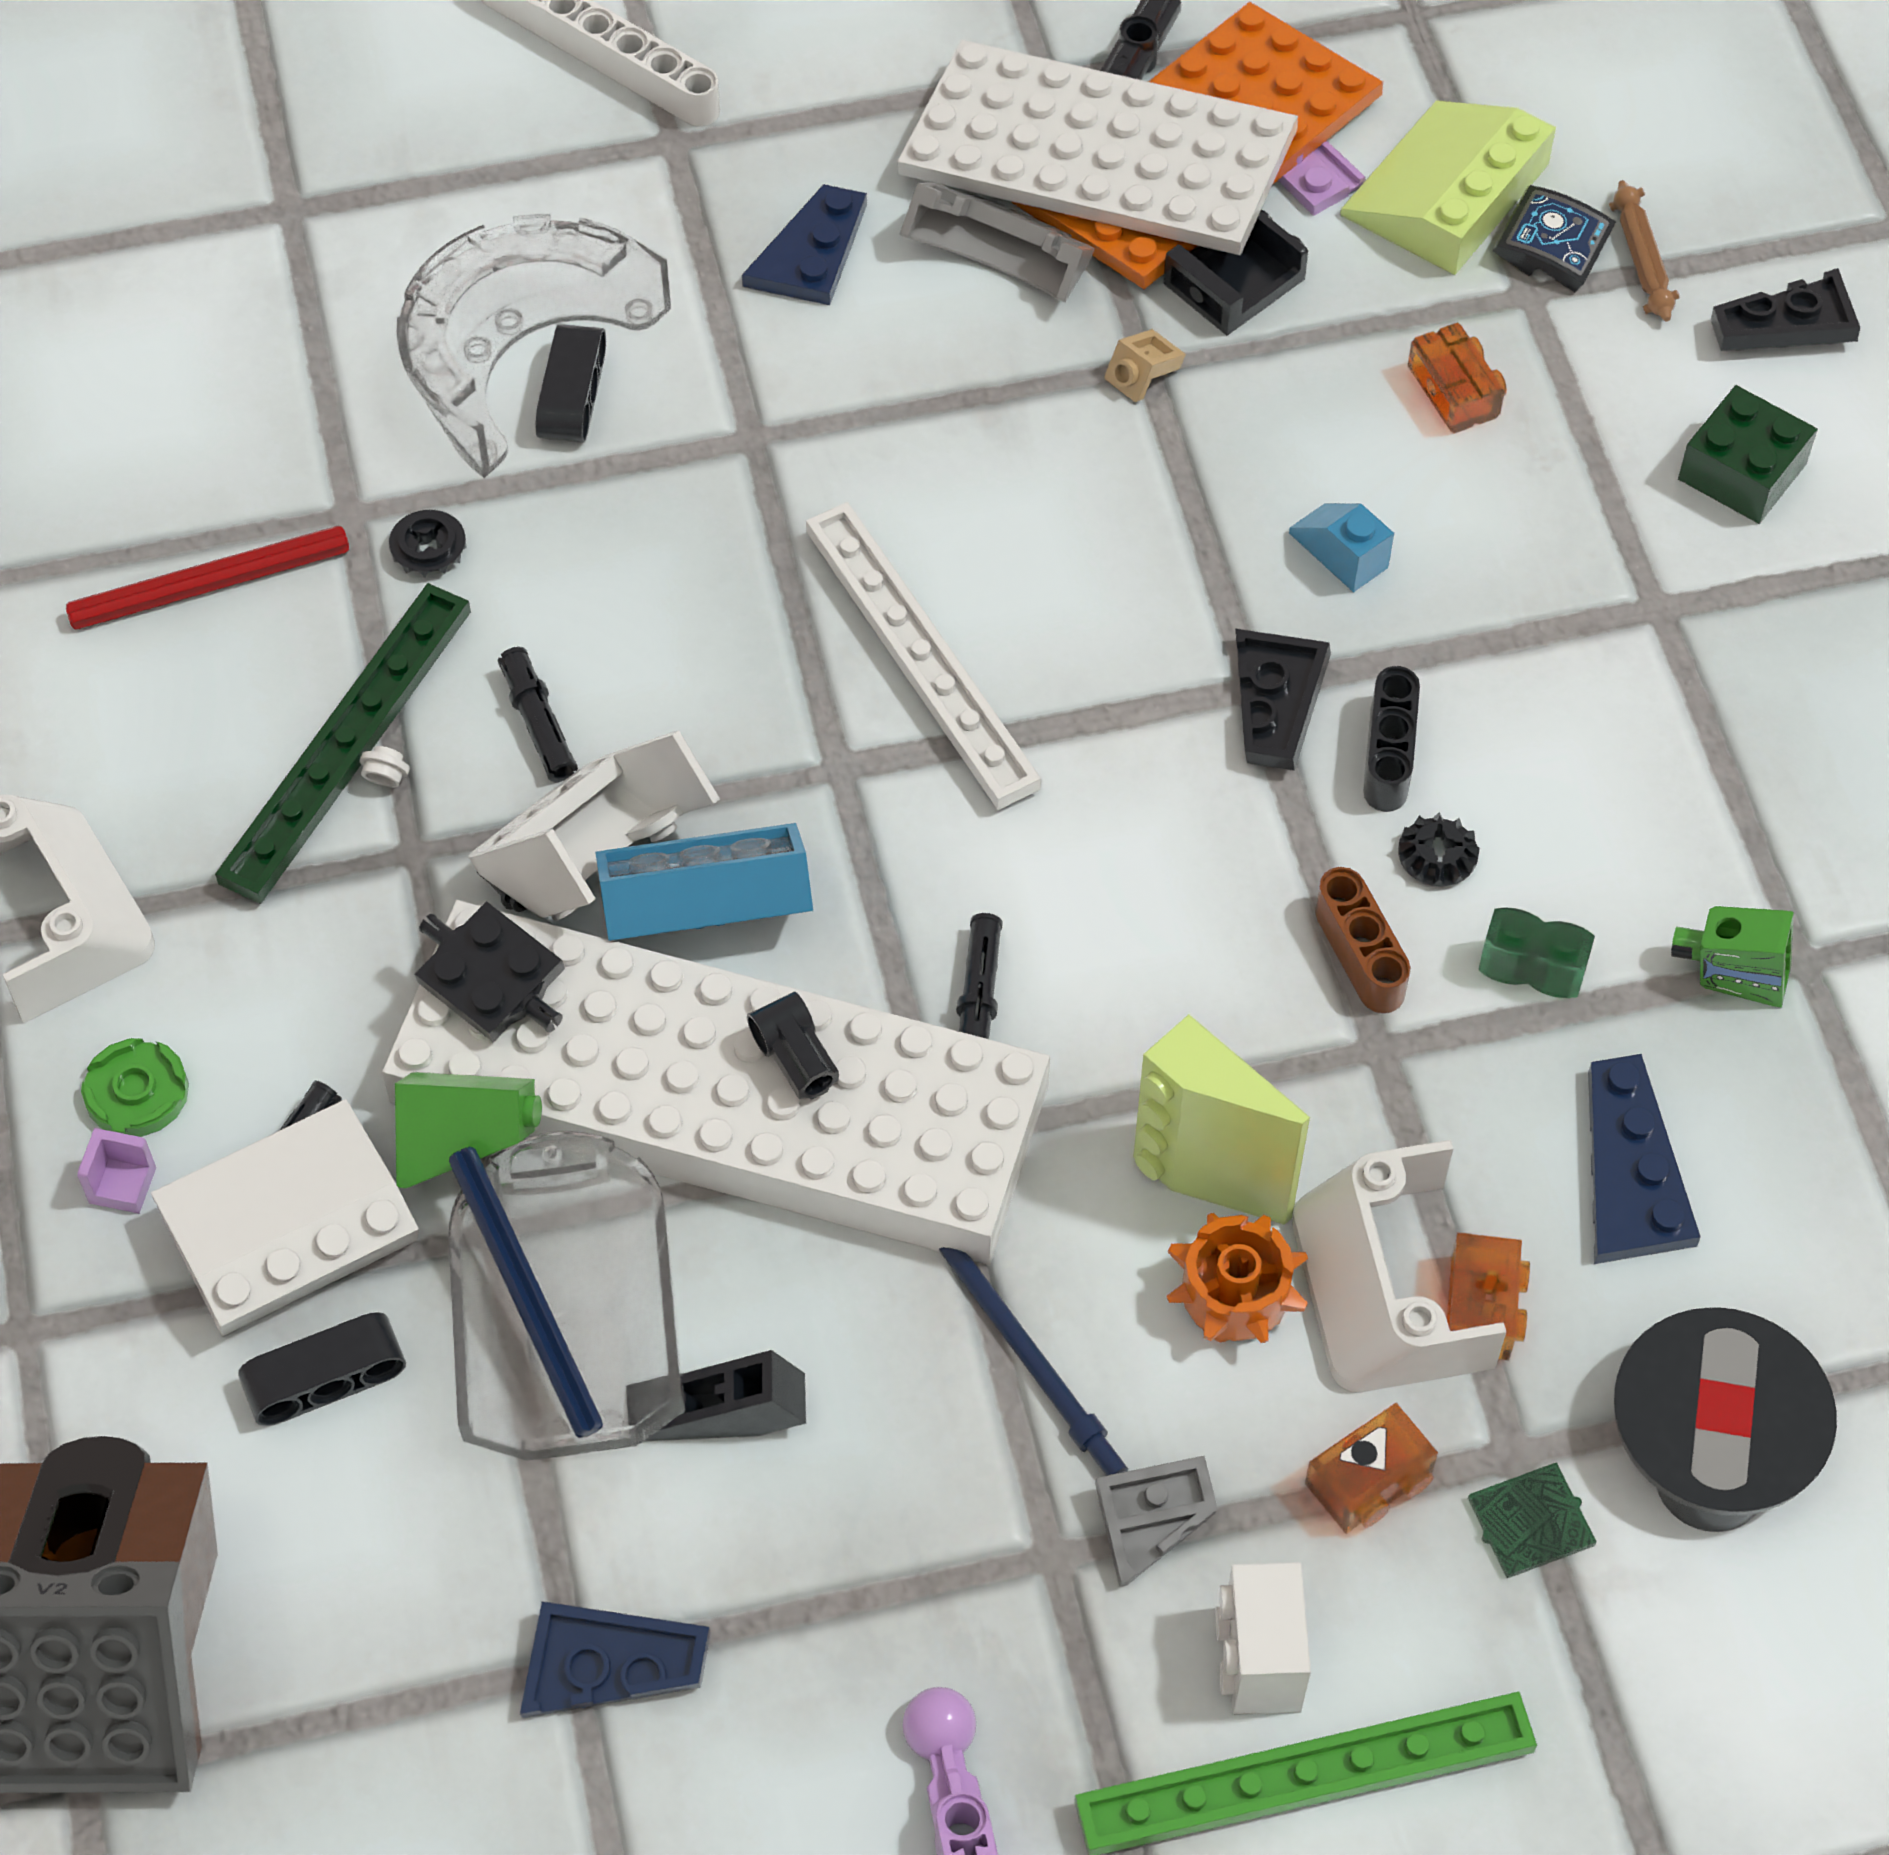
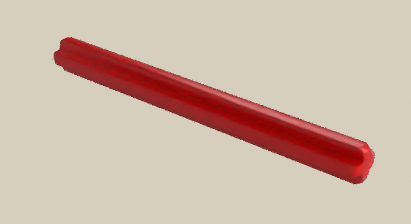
M337 525L73 600L66 604L68 619L72 628L78 630L344 554L349 551L347 535L343 527Z

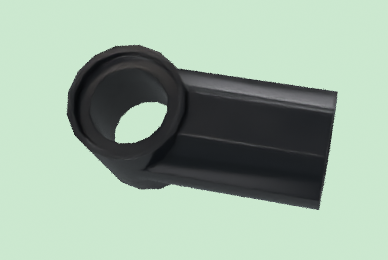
M792 992L747 1014L746 1018L749 1029L759 1049L766 1057L773 1056L799 1099H815L827 1093L829 1088L839 1080V1071L816 1036L812 1016L797 992Z

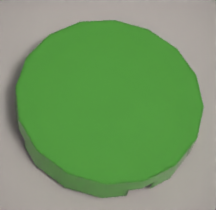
M129 1038L109 1045L92 1059L87 1067L88 1074L85 1077V1081H82L81 1093L90 1118L101 1129L143 1137L162 1130L178 1117L187 1102L189 1082L180 1057L168 1045L157 1041V1044L144 1042L143 1038Z

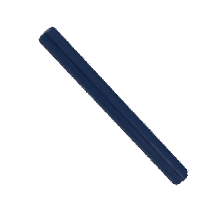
M466 1147L454 1152L449 1157L450 1166L569 1423L578 1438H585L595 1434L603 1428L602 1418L479 1155L473 1147Z

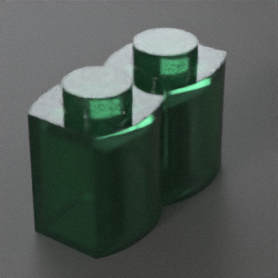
M1509 907L1496 908L1489 925L1478 970L1485 976L1501 983L1512 985L1528 983L1537 991L1552 997L1576 998L1579 995L1595 936L1585 928L1573 923L1563 921L1544 922L1536 915L1521 909Z

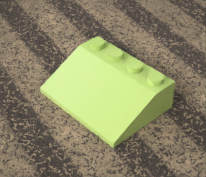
M1436 100L1341 208L1340 215L1456 275L1518 202L1526 188L1532 185L1549 165L1556 127L1519 108Z
M1188 1014L1143 1054L1133 1157L1144 1175L1151 1180L1156 1181L1159 1179L1172 1191L1258 1217L1266 1215L1271 1218V1221L1285 1225L1293 1216L1310 1117Z

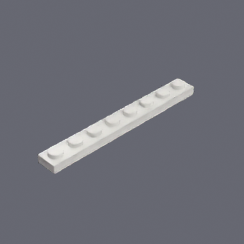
M848 502L806 520L807 534L997 810L1041 790V777Z

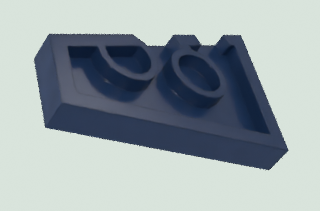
M823 184L742 274V287L830 305L867 207V193Z
M542 1601L520 1716L527 1718L701 1688L711 1630L708 1626Z

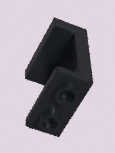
M1261 209L1241 255L1203 246L1189 253L1178 244L1166 253L1163 284L1228 336L1305 280L1308 249L1297 236L1289 234L1274 222L1266 211Z

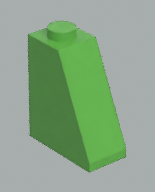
M412 1072L396 1082L397 1187L408 1188L451 1171L449 1157L454 1152L460 1151L463 1148H475L481 1159L518 1144L535 1131V1127L539 1126L542 1116L541 1098L539 1095H535V1079Z

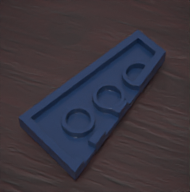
M1642 1054L1591 1062L1588 1071L1590 1131L1592 1132L1591 1175L1593 1176L1594 1200L1592 1203L1593 1224H1595L1594 1264L1697 1247L1701 1236Z

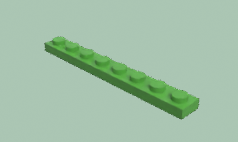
M1520 1691L1076 1794L1074 1803L1088 1855H1102L1535 1752L1537 1742Z

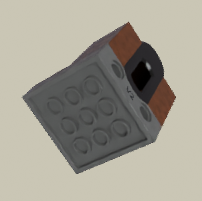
M96 1436L80 1438L65 1443L47 1454L41 1463H0V1793L191 1792L202 1748L191 1654L218 1555L207 1462L151 1463L150 1455L140 1445L123 1438Z

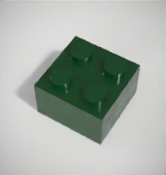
M1735 384L1688 442L1678 480L1760 524L1806 466L1818 428Z

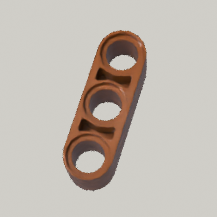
M1336 867L1328 870L1320 880L1315 910L1317 921L1363 1004L1368 1009L1377 1013L1393 1012L1400 1008L1405 999L1411 969L1409 960L1360 874L1346 867ZM1339 897V898H1344V899L1347 900V901H1345V902H1340V901H1336V900H1334V899H1332V898ZM1354 938H1366L1371 942H1359ZM1377 978H1386L1394 983H1382Z

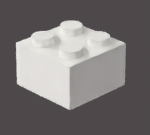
M1301 1562L1232 1565L1229 1584L1220 1585L1219 1606H1216L1215 1614L1217 1640L1224 1641V1660H1220L1221 1694L1232 1696L1233 1715L1300 1713L1311 1674Z

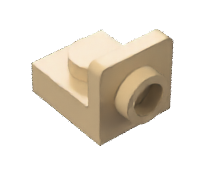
M1153 329L1118 341L1106 370L1105 380L1132 401L1137 402L1144 399L1153 378L1179 370L1186 354Z

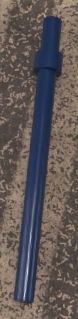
M939 1248L940 1253L1070 1426L1068 1434L1082 1452L1088 1450L1106 1476L1127 1472L1128 1467L1106 1439L1108 1431L1095 1414H1087L972 1258L965 1252L957 1249Z

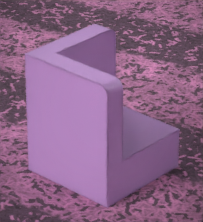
M94 1128L78 1169V1178L89 1204L140 1214L156 1170V1165L147 1141L144 1138Z

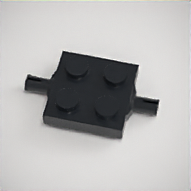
M486 901L463 925L455 930H452L439 920L435 914L426 916L428 922L424 919L422 920L419 931L439 946L436 953L415 973L418 983L494 1043L511 1024L526 1016L531 1017L545 1028L548 1033L555 1030L554 1024L557 1027L559 1026L563 1015L550 1007L542 999L547 987L565 970L562 959Z

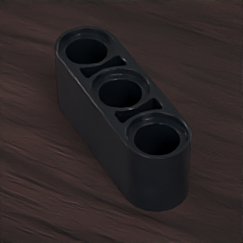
M557 324L536 410L535 429L538 438L574 442L586 441L605 359L606 331L604 328Z
M1390 666L1378 674L1370 711L1363 793L1365 800L1371 807L1383 812L1397 810L1406 803L1413 772L1420 683L1413 671L1402 666ZM1382 778H1389V779H1392V780H1394V781H1388V780H1384V779H1382Z
M375 1312L356 1317L256 1356L241 1366L238 1370V1377L255 1422L259 1425L270 1426L285 1422L389 1381L404 1370L406 1360L389 1318L384 1313Z

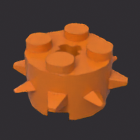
M1210 1213L1207 1215V1225L1198 1231L1197 1238L1193 1243H1171L1168 1253L1184 1269L1182 1285L1168 1294L1167 1300L1169 1303H1184L1185 1309L1195 1324L1203 1329V1338L1218 1342L1257 1338L1261 1343L1269 1341L1268 1331L1280 1324L1285 1311H1305L1308 1302L1294 1289L1291 1282L1294 1269L1308 1260L1306 1252H1291L1290 1246L1280 1232L1273 1227L1272 1232L1270 1231V1217L1263 1215L1252 1223L1248 1222V1216L1244 1215L1218 1218L1215 1213Z

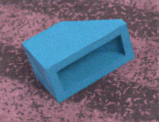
M1324 503L1289 528V534L1353 593L1389 568L1394 532L1362 503Z

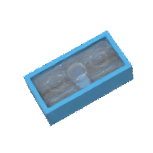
M796 823L595 852L608 941L693 928L703 929L707 926H723L728 923L813 911L807 856Z

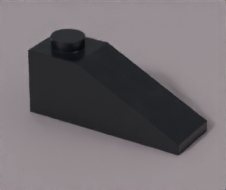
M773 1350L631 1387L630 1438L636 1442L760 1436L806 1424L805 1373Z

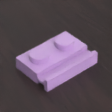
M1326 140L1305 159H1303V154L1297 158V165L1278 181L1315 216L1347 198L1349 193L1359 189L1365 182V176Z

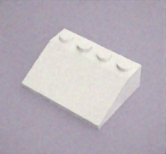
M347 1099L151 1192V1196L222 1337L418 1240L419 1228L404 1198Z

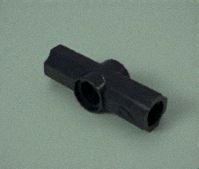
M1141 0L1133 15L1125 18L1121 23L1119 39L1100 71L1142 80L1146 73L1156 67L1158 50L1180 14L1181 1Z

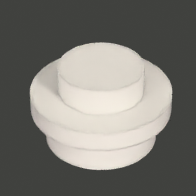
M376 746L374 751H365L360 758V763L363 765L361 776L372 783L385 787H399L401 778L408 776L410 767L402 761L403 755L400 752L384 746Z

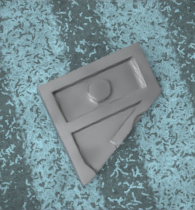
M1205 1456L1098 1477L1095 1481L1119 1587L1131 1583L1214 1516L1218 1510Z

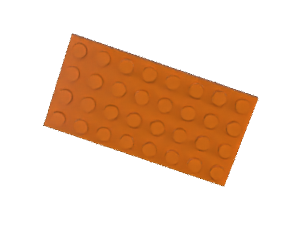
M1248 2L1148 81L1298 116V129L1273 184L1297 165V158L1303 154V159H1305L1382 96L1383 81L1252 2ZM1011 201V203L1034 218L1070 234L1071 238L1093 247L1094 252L1092 256L1144 290L1164 274L1165 256L1168 251L1180 244L1190 253L1198 246Z

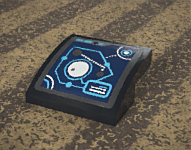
M1529 185L1492 251L1528 276L1537 268L1541 269L1575 293L1585 283L1616 221L1575 198L1547 188Z

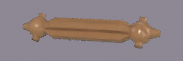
M1624 180L1618 182V190L1614 195V201L1609 203L1612 211L1618 209L1622 212L1620 222L1643 291L1649 294L1648 304L1644 305L1643 309L1646 314L1652 312L1660 316L1665 322L1671 320V311L1675 307V300L1679 299L1680 295L1677 290L1671 292L1667 289L1669 279L1646 211L1639 206L1641 197L1646 195L1642 187L1636 189L1633 186H1629Z

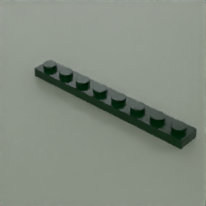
M427 583L217 870L215 876L218 885L262 904L362 765L360 763L362 753L372 751L471 613L468 600Z

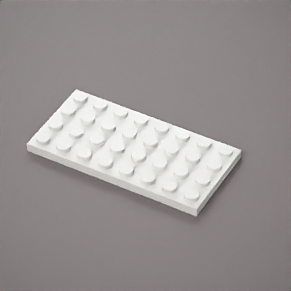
M961 39L897 161L898 173L903 176L1241 255L1298 129V116Z

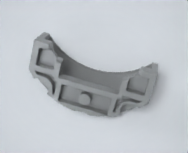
M933 182L917 183L900 231V235L959 254L1009 274L1062 302H1066L1094 252V248L1090 245L1071 238L1070 234L1045 222L972 194H963Z

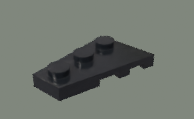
M1839 268L1824 272L1822 280L1809 284L1803 279L1788 283L1786 291L1774 295L1758 292L1713 306L1711 323L1721 351L1857 342L1861 328Z
M1235 628L1246 762L1295 771L1331 656L1330 642Z

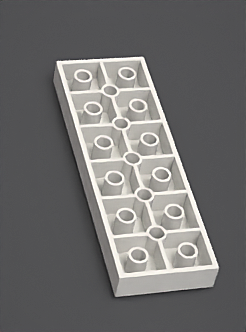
M456 900L446 925L455 930L463 925L481 906ZM500 911L562 959L565 970L547 987L542 999L550 1007L563 1015L559 1026L557 1027L554 1024L555 1030L548 1033L545 1028L531 1017L526 1016L511 1024L493 1043L433 994L419 985L382 1071L389 1101L394 1104L395 1083L412 1072L535 1079V1095H539L541 1098L542 1116L539 1126L535 1127V1131L526 1137V1140L931 1250L939 1251V1248L942 1247L957 1249L968 1254L973 1261L990 1265L1049 1086L1050 1055L624 943L608 941L605 938ZM437 944V946H436V948H435V950H434L433 955L436 953V951H437V949H438V946H439L438 944ZM792 992H797L805 1002L815 1025V1034L839 1071V1080L829 1088L828 1092L812 1100L809 1098L799 1099L773 1056L766 1057L759 1049L746 1018L748 1013Z

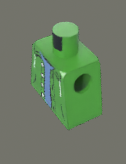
M1714 906L1709 909L1704 931L1676 926L1671 956L1700 961V985L1705 989L1782 1008L1792 965L1794 912Z

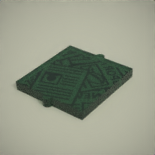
M1557 1462L1476 1491L1468 1496L1473 1511L1484 1531L1482 1541L1486 1544L1490 1543L1507 1579L1589 1549L1597 1543L1580 1510L1582 1500L1579 1497L1573 1496Z

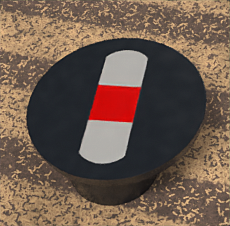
M1718 1307L1691 1309L1669 1316L1651 1326L1633 1343L1620 1365L1614 1389L1615 1421L1624 1449L1639 1472L1657 1488L1658 1494L1666 1508L1677 1519L1699 1530L1710 1532L1732 1530L1747 1523L1756 1513L1773 1509L1793 1499L1819 1475L1831 1454L1837 1430L1836 1404L1830 1383L1819 1362L1791 1333L1779 1325L1749 1312Z

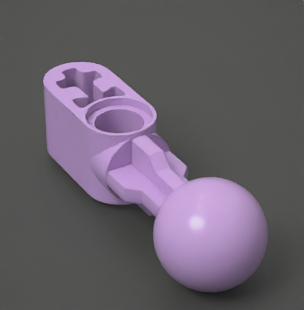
M946 1687L926 1689L917 1694L908 1704L903 1717V1732L911 1749L922 1758L930 1761L933 1779L927 1786V1793L935 1828L937 1855H998L989 1811L982 1800L978 1779L967 1772L963 1755L972 1743L976 1732L974 1710L969 1701L953 1689ZM963 1823L971 1826L975 1831L968 1835H958L948 1828L954 1824Z

